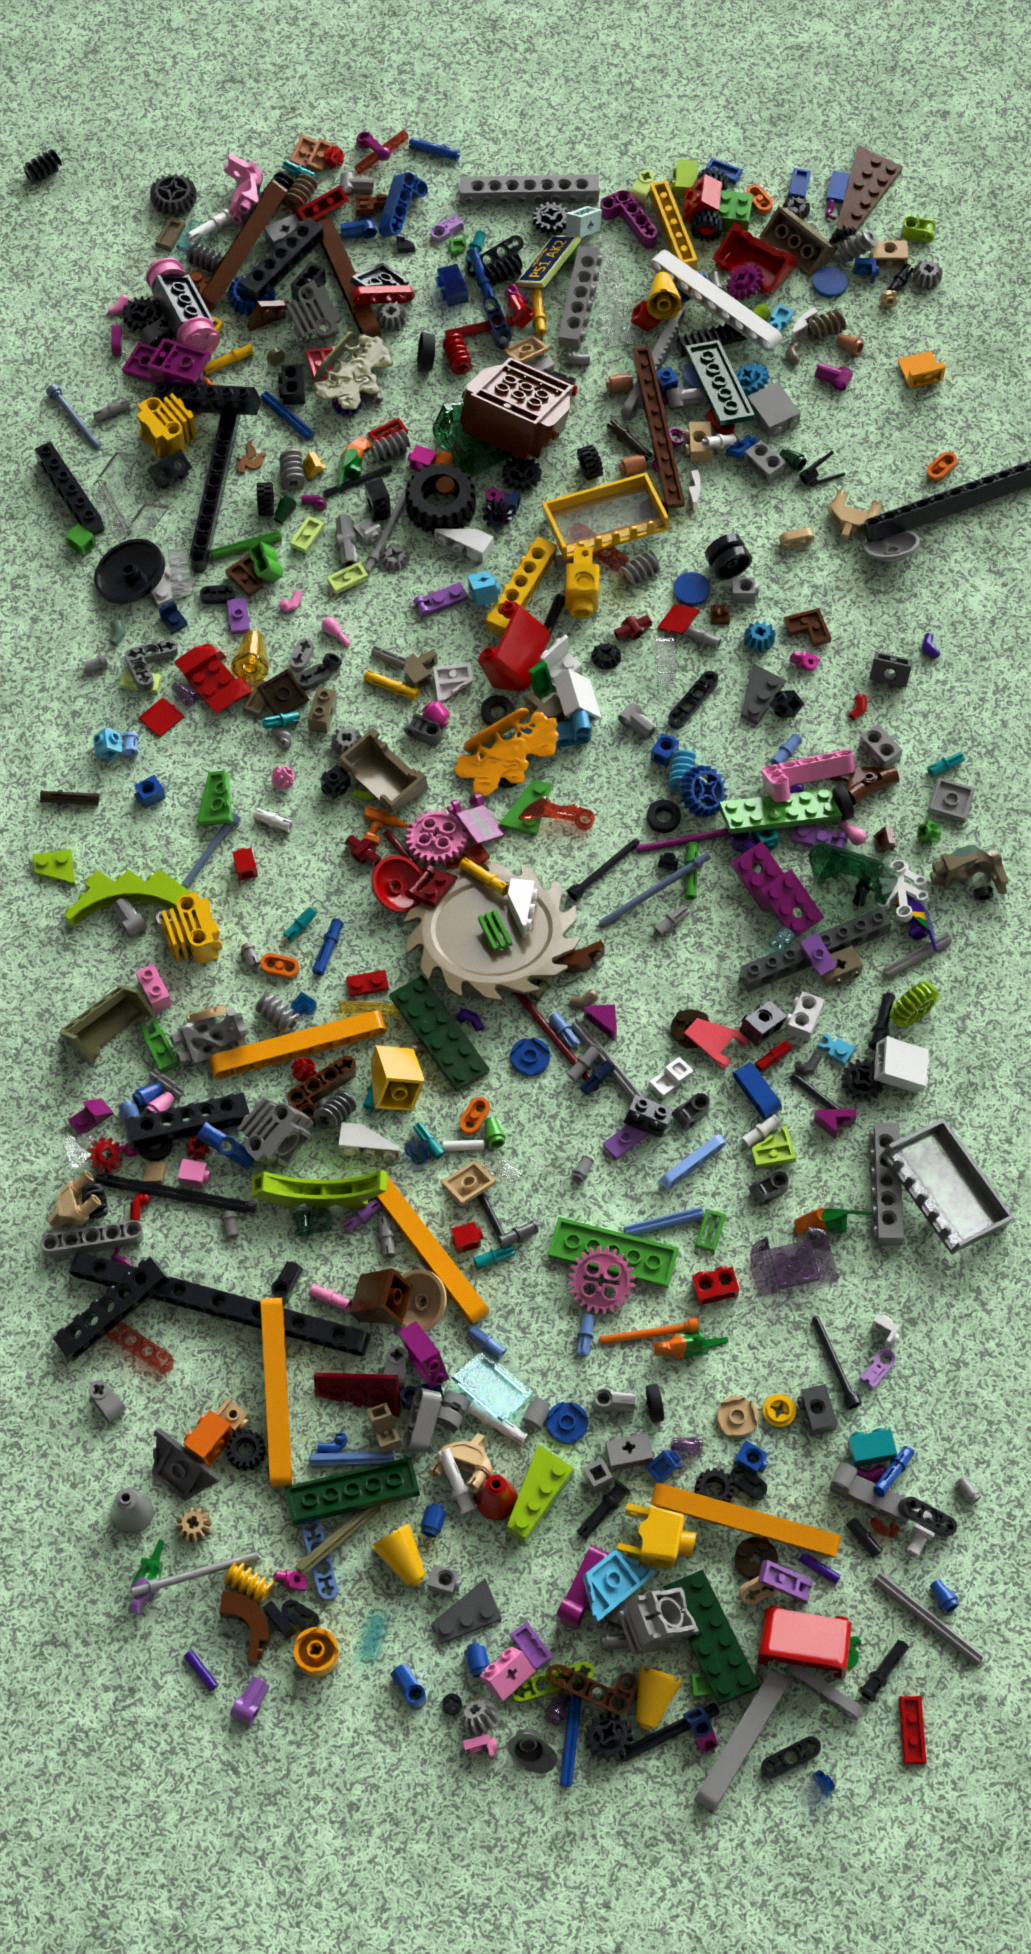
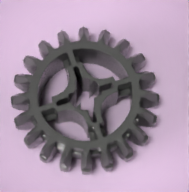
M169 173L166 177L162 175V179L157 178L156 182L152 183V188H150V200L154 208L158 212L162 211L163 215L169 213L170 217L173 213L178 216L180 212L185 214V210L190 211L197 199V190L193 181H190L189 177H185L183 174L178 176L177 173L174 175Z

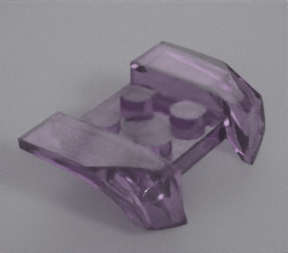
M807 1227V1240L769 1248L768 1238L765 1237L755 1243L750 1251L751 1268L759 1297L779 1293L780 1289L815 1281L823 1283L840 1279L827 1236L823 1229Z

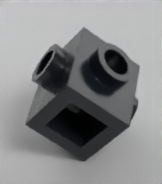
M794 690L778 691L769 705L778 717L790 718L796 716L803 707L804 702Z
M338 764L332 769L325 771L320 778L322 792L326 796L330 795L333 799L345 794L351 786L350 776Z

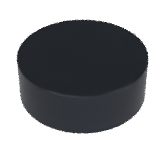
M333 653L325 654L322 660L323 664L331 670H339L342 665V660Z
M982 886L973 890L974 899L979 901L988 900L994 896L991 886Z

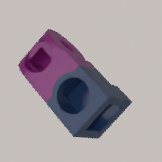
M490 488L485 492V502L493 503V498L499 502V499L503 498V503L508 501L510 503L509 507L513 508L511 514L516 515L521 502V491L513 489L512 493H507L496 488Z
M701 1706L682 1714L701 1754L718 1746L708 1714Z

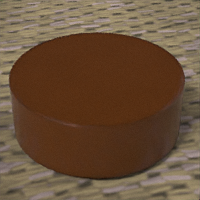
M444 476L438 479L436 488L439 494L448 496L454 492L455 484L452 478Z

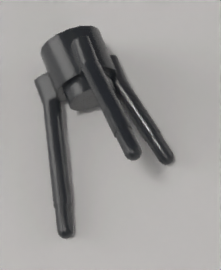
M830 451L823 458H819L810 467L802 471L799 476L806 486L811 484L814 487L819 483L845 476L846 473L842 472L817 480L819 474L816 468L834 454V451Z

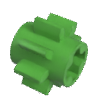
M926 820V824H920L917 829L919 842L932 846V842H938L941 837V831L938 829L939 825Z

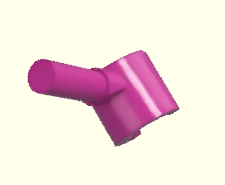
M511 284L504 291L507 297L519 294L525 303L529 301L518 292L515 284Z
M128 1143L125 1146L117 1147V1150L126 1151L127 1157L137 1156V1149L130 1151Z

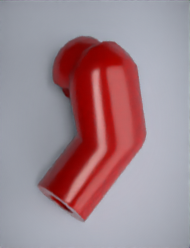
M857 694L854 697L856 708L848 713L853 721L867 711V698L864 694Z
M139 1193L130 1204V1220H140L142 1205H148L150 1202L148 1194Z

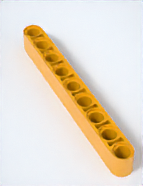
M371 1011L216 1053L209 1057V1062L214 1078L222 1079L385 1034L387 1029L381 1011Z
M387 1176L388 1185L386 1192L374 1198L386 1214L390 1216L392 1222L427 1268L441 1279L446 1293L471 1325L475 1324L490 1313L488 1307Z
M282 1297L261 1299L269 1474L270 1486L282 1487L293 1485Z
M655 1483L650 1505L653 1504L686 1516L833 1558L837 1556L841 1536L835 1533L661 1483Z

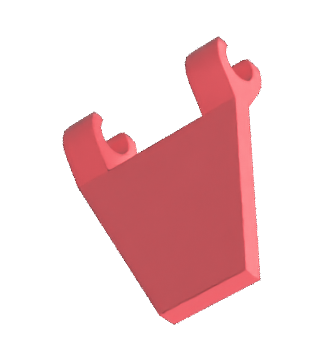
M698 1018L684 1032L721 1069H725L730 1064V1060L720 1054V1052L733 1038L742 1047L750 1041L739 1030Z

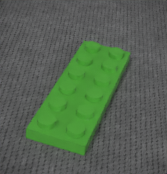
M830 789L790 793L791 798L783 802H776L770 796L719 802V810L729 834L840 821L842 816Z
M558 1217L548 1251L549 1258L578 1265L575 1258L582 1260V1252L589 1255V1248L597 1252V1246H600L602 1252H604L606 1246H609L610 1253L617 1249V1256L624 1253L622 1260H630L627 1267H634V1270L630 1272V1275L636 1276L634 1280L669 1288L679 1251L678 1247ZM591 1262L588 1265V1268L599 1270V1266L595 1262ZM611 1266L609 1273L619 1275V1268Z

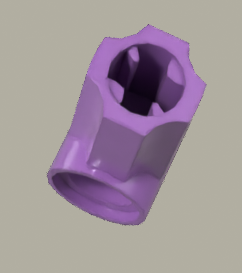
M252 1677L242 1697H239L234 1703L230 1715L251 1725L258 1714L259 1705L270 1686L263 1680Z

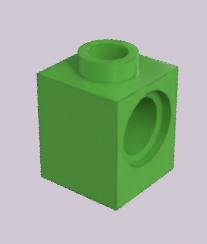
M80 524L70 528L65 535L68 546L83 557L96 546L94 535Z

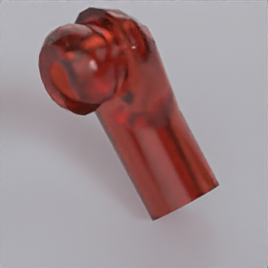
M878 1517L870 1520V1525L877 1534L889 1538L898 1536L897 1533L900 1531V1527L897 1524L890 1523L889 1527H887Z

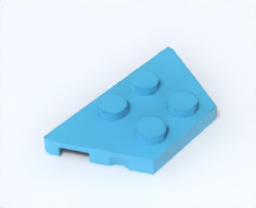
M618 1549L613 1550L582 1575L594 1623L601 1620L656 1574L653 1569L648 1570L639 1565V1561L627 1557L625 1553Z

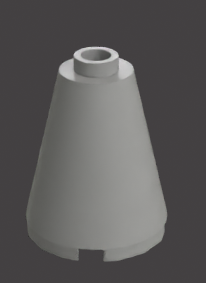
M123 1488L115 1496L110 1510V1517L114 1526L120 1531L127 1534H136L143 1531L152 1520L153 1505L145 1494L130 1488Z

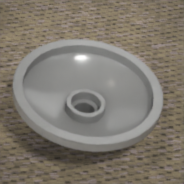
M907 530L876 542L866 541L864 549L865 553L874 560L897 562L916 552L920 546V538L916 533Z

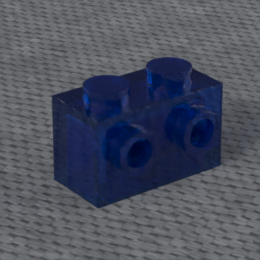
M458 264L437 269L435 282L437 287L441 288V298L443 301H446L447 306L451 307L468 302V289Z

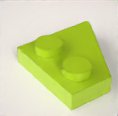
M71 849L32 854L35 875L49 877L55 881H65L69 885H76Z
M787 1125L781 1127V1131L775 1135L768 1136L763 1142L751 1148L756 1169L796 1162Z

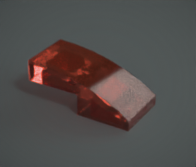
M474 844L464 849L463 854L459 858H454L453 862H446V867L448 870L459 868L461 860L465 858L481 866L490 856L481 844Z

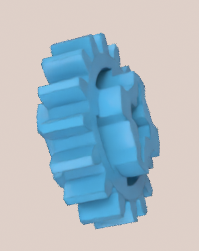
M756 362L752 365L747 363L745 367L740 366L739 371H734L746 396L764 389V384H769L768 379L770 376L766 367H763L761 363L758 365Z

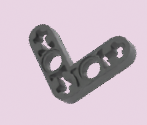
M164 640L131 648L125 652V663L138 690L149 691L153 688V676L147 664L175 657L178 654V644L176 641ZM156 652L154 655H148L147 653ZM137 668L144 669L143 671H135Z

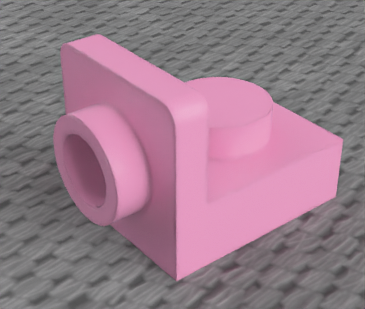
M489 1734L463 1741L465 1751H470L471 1754L484 1751L483 1747L487 1746L490 1758H495L494 1752L498 1751L495 1738L490 1739Z

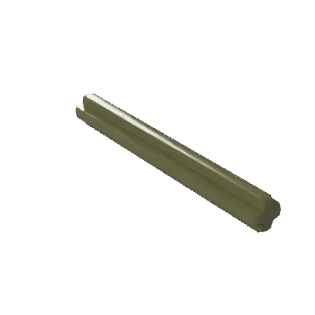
M380 1505L362 1509L299 1562L295 1567L297 1572L302 1576L307 1574L380 1511Z

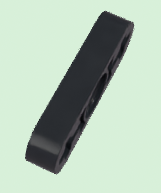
M915 1497L903 1498L898 1504V1509L902 1516L939 1536H951L957 1530V1523L954 1518ZM911 1503L910 1507L915 1510L908 1511L909 1507L906 1504ZM925 1511H929L932 1515L930 1523H927L923 1518ZM937 1522H947V1527H949V1530L944 1531L945 1527L941 1524H937Z
M808 1736L765 1758L761 1764L763 1776L768 1779H774L817 1757L821 1750L820 1741L813 1736ZM807 1742L811 1745L815 1744L814 1753L808 1750L803 1753L805 1758L802 1759L800 1751L807 1747ZM787 1752H794L797 1755V1761L789 1764L785 1761L784 1755ZM780 1756L781 1763L785 1768L782 1769V1766L779 1765L775 1768V1773L766 1771L767 1763L770 1762L771 1765L778 1763L777 1757Z

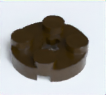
M694 1009L677 1012L671 1023L673 1039L684 1048H698L699 1046L688 1038L684 1032L687 1030L685 1028L689 1027L697 1018L710 1022L706 1013Z
M750 1537L745 1539L737 1546L734 1556V1564L738 1573L749 1580L759 1576L762 1561L769 1560L773 1563H778L777 1551L767 1538ZM753 1554L762 1557L759 1561L760 1564L756 1565L755 1561H750L753 1558Z

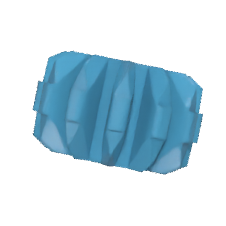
M758 620L755 622V625L750 623L744 632V642L747 643L748 649L754 647V652L760 649L762 653L765 649L770 650L771 645L775 643L776 636L775 630H772V624L766 626L765 621L760 624Z

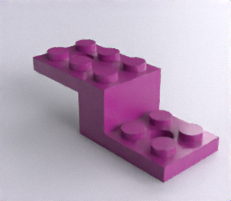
M163 338L158 348L138 342L123 366L122 371L123 374L157 384V382L173 383L175 379L195 385L209 362L211 354L210 352ZM191 362L189 365L183 366L184 363Z
M762 841L729 863L760 909L765 911L770 908L791 940H794L825 918L792 869L784 873ZM753 863H757L760 865V873H755L753 871ZM794 908L801 910L802 915L800 918L793 915Z

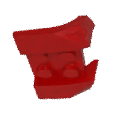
M207 643L192 648L174 661V663L205 703L218 715L236 701L252 694V689L243 676L235 679L220 661L227 656L217 647Z

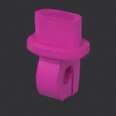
M794 651L789 658V662L795 663L797 668L801 666L806 671H813L820 662V658L807 652L800 654Z
M286 1569L284 1572L276 1571L273 1575V1581L281 1583V1586L295 1591L306 1590V1576L300 1575L297 1571L290 1572L289 1569Z

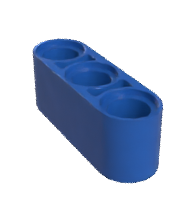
M751 1062L733 1072L735 1081L763 1119L782 1110L780 1100Z

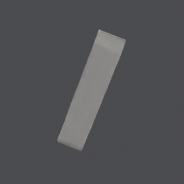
M125 1221L47 1234L42 1237L40 1245L46 1257L58 1258L75 1255L76 1252L89 1253L114 1249L115 1247L137 1245L143 1241L144 1233L139 1222ZM133 1230L139 1231L134 1236L129 1235V1233ZM113 1233L118 1234L114 1239L108 1238ZM97 1237L96 1241L88 1242L89 1238ZM76 1240L74 1245H67L69 1241ZM49 1244H56L54 1248L47 1249Z

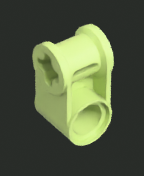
M643 170L639 173L635 184L630 190V194L636 202L646 205L648 202L650 183L654 180V174L649 170Z

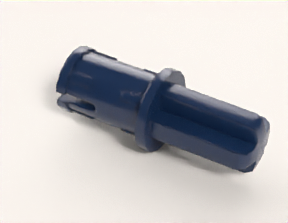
M606 1060L595 1072L592 1071V1075L580 1086L581 1092L586 1096L589 1095L599 1084L604 1083L603 1080L615 1070V1067Z

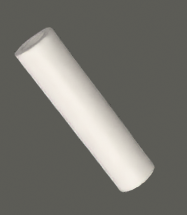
M484 1140L443 1141V1150H484Z

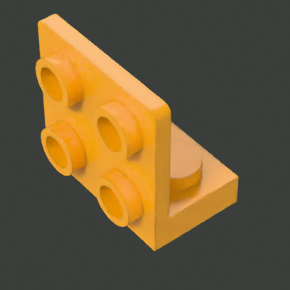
M931 351L898 359L899 367L909 389L943 381L946 369L944 362L936 363Z

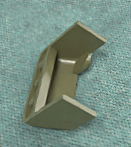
M122 985L63 1027L60 1033L84 1061L94 1064L96 1062L95 1059L99 1056L100 1046L129 1024L141 1025L147 1020V1016L155 1018L156 1014L139 990Z

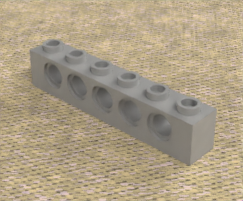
M578 246L558 334L559 346L580 349L581 343L585 342L586 332H584V329L589 324L588 312L592 311L593 305L591 298L596 293V286L594 285L595 281L598 282L599 280L598 267L602 266L603 261L599 248Z
M874 1123L873 1130L869 1131V1141L873 1142V1149H870V1161H874V1168H871L870 1175L871 1180H874L875 1187L871 1188V1199H875V1206H872V1218H876V1225H873L872 1234L873 1238H876L877 1245H902L904 1239L902 1184L890 1166L884 1167L880 1164L886 1162L881 1155L886 1148L881 1147L880 1144L885 1143L889 1145L900 1139L899 1123ZM882 1181H887V1182H889L891 1185H890V1186H884L881 1182H882ZM888 1200L891 1202V1205H884L882 1201ZM882 1220H890L892 1224L886 1225Z

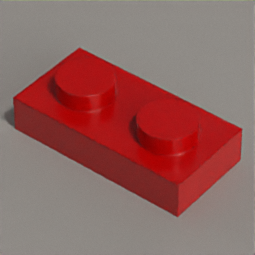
M385 970L346 977L350 997L389 990Z

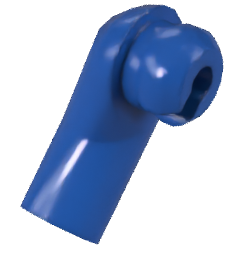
M342 1432L337 1433L331 1443L318 1442L317 1453H339L348 1442L346 1434Z

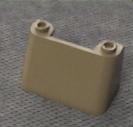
M372 728L339 757L340 767L347 774L350 773L380 801L379 803L384 810L394 811L423 795L428 790L426 776L420 770L417 772L414 768L411 770L388 748L385 741L382 742V740L378 739L380 733Z

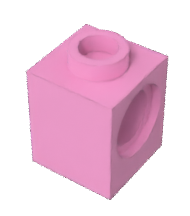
M182 1159L178 1181L183 1186L204 1189L205 1182L208 1183L210 1180L211 1172L208 1170L207 1163Z

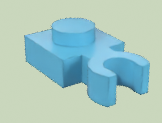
M778 304L770 316L771 322L769 324L777 328L781 333V327H787L794 315V310Z
M823 1034L822 1039L826 1040L827 1043L822 1044L818 1042L817 1047L820 1050H828V1057L845 1066L854 1053L855 1047L839 1038L834 1042L830 1035Z

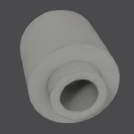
M535 1397L522 1417L524 1426L532 1431L541 1429L550 1411V1404L541 1398Z

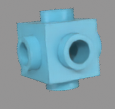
M104 728L93 736L96 757L111 761L122 753L121 735L119 732Z

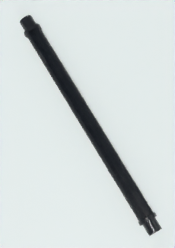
M97 1174L95 1178V1183L112 1188L224 1208L242 1213H256L257 1204L234 1198L179 1189L109 1174Z

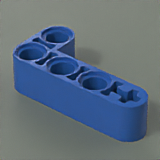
M406 172L394 176L379 224V233L384 238L400 234L410 200L424 197L428 193L426 183L414 174Z

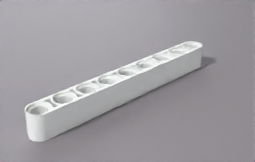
M661 250L650 260V266L656 273H669L678 289L764 351L771 352L783 340L782 334L776 328L667 250Z

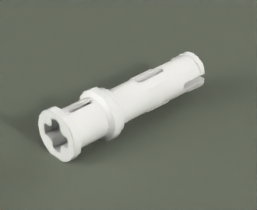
M226 209L221 210L220 214L211 216L206 223L187 232L186 237L190 236L187 239L188 242L193 243L211 231L220 230L225 224H231L232 216L230 212Z
M477 1397L466 1412V1414H472L481 1420L483 1425L489 1424L520 1446L523 1445L529 1435L497 1415L494 1408H488L479 1402Z
M450 1448L438 1452L437 1455L453 1488L452 1496L456 1498L461 1509L459 1511L460 1514L478 1507L477 1503H474L469 1492L470 1490H468L461 1477Z

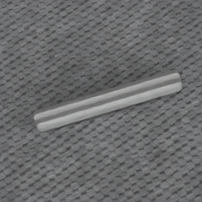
M944 934L935 939L938 951L952 943L949 934ZM930 942L885 967L883 969L885 977L891 978L934 954L935 951L932 943Z

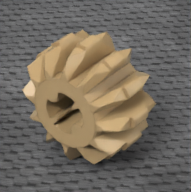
M190 1506L189 1513L182 1510L183 1517L176 1518L179 1524L175 1526V1529L179 1531V1538H185L186 1543H190L193 1538L194 1543L198 1544L199 1537L205 1541L206 1536L204 1533H211L209 1526L212 1525V1520L208 1519V1512L202 1513L201 1507L194 1512L193 1507ZM197 1522L198 1526H194V1529H191L190 1523Z

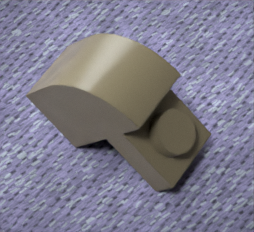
M434 649L422 653L418 658L414 653L407 658L405 662V676L410 687L420 690L431 684L428 669L438 664L437 653Z
M532 692L525 696V707L530 713L542 712L547 718H556L557 723L566 717L560 699L556 694L545 703Z
M387 1402L366 1409L375 1439L382 1454L403 1447Z

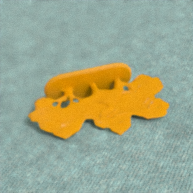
M521 708L477 733L465 743L464 750L466 752L476 750L477 752L474 755L458 756L457 765L453 768L459 778H474L472 784L473 792L480 793L482 796H488L496 790L501 777L506 778L510 783H524V771L527 770L529 764L525 758L528 754L546 757L553 756L555 753L556 742L559 736L555 729L558 725L556 718H547L544 713L536 712L530 717L528 724H521L527 718L529 710ZM515 728L516 731L513 738L509 740L501 738L503 734ZM528 728L532 730V733L525 734L520 729ZM497 739L496 742L493 744L492 748L488 749L484 747L488 743ZM481 752H482V754H483V756H484L483 759H481V758L479 757V754H480Z

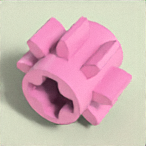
M277 766L272 771L271 782L276 788L283 789L285 787L288 790L294 784V773L289 767L284 766L280 768Z

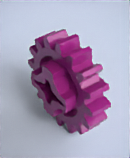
M749 263L745 267L740 265L739 270L734 269L735 273L729 274L731 279L726 280L728 283L726 288L731 297H734L735 300L740 298L741 301L744 300V297L750 299L751 294L756 295L755 291L761 290L759 285L764 284L762 280L764 276L759 267H756L755 264L750 266Z

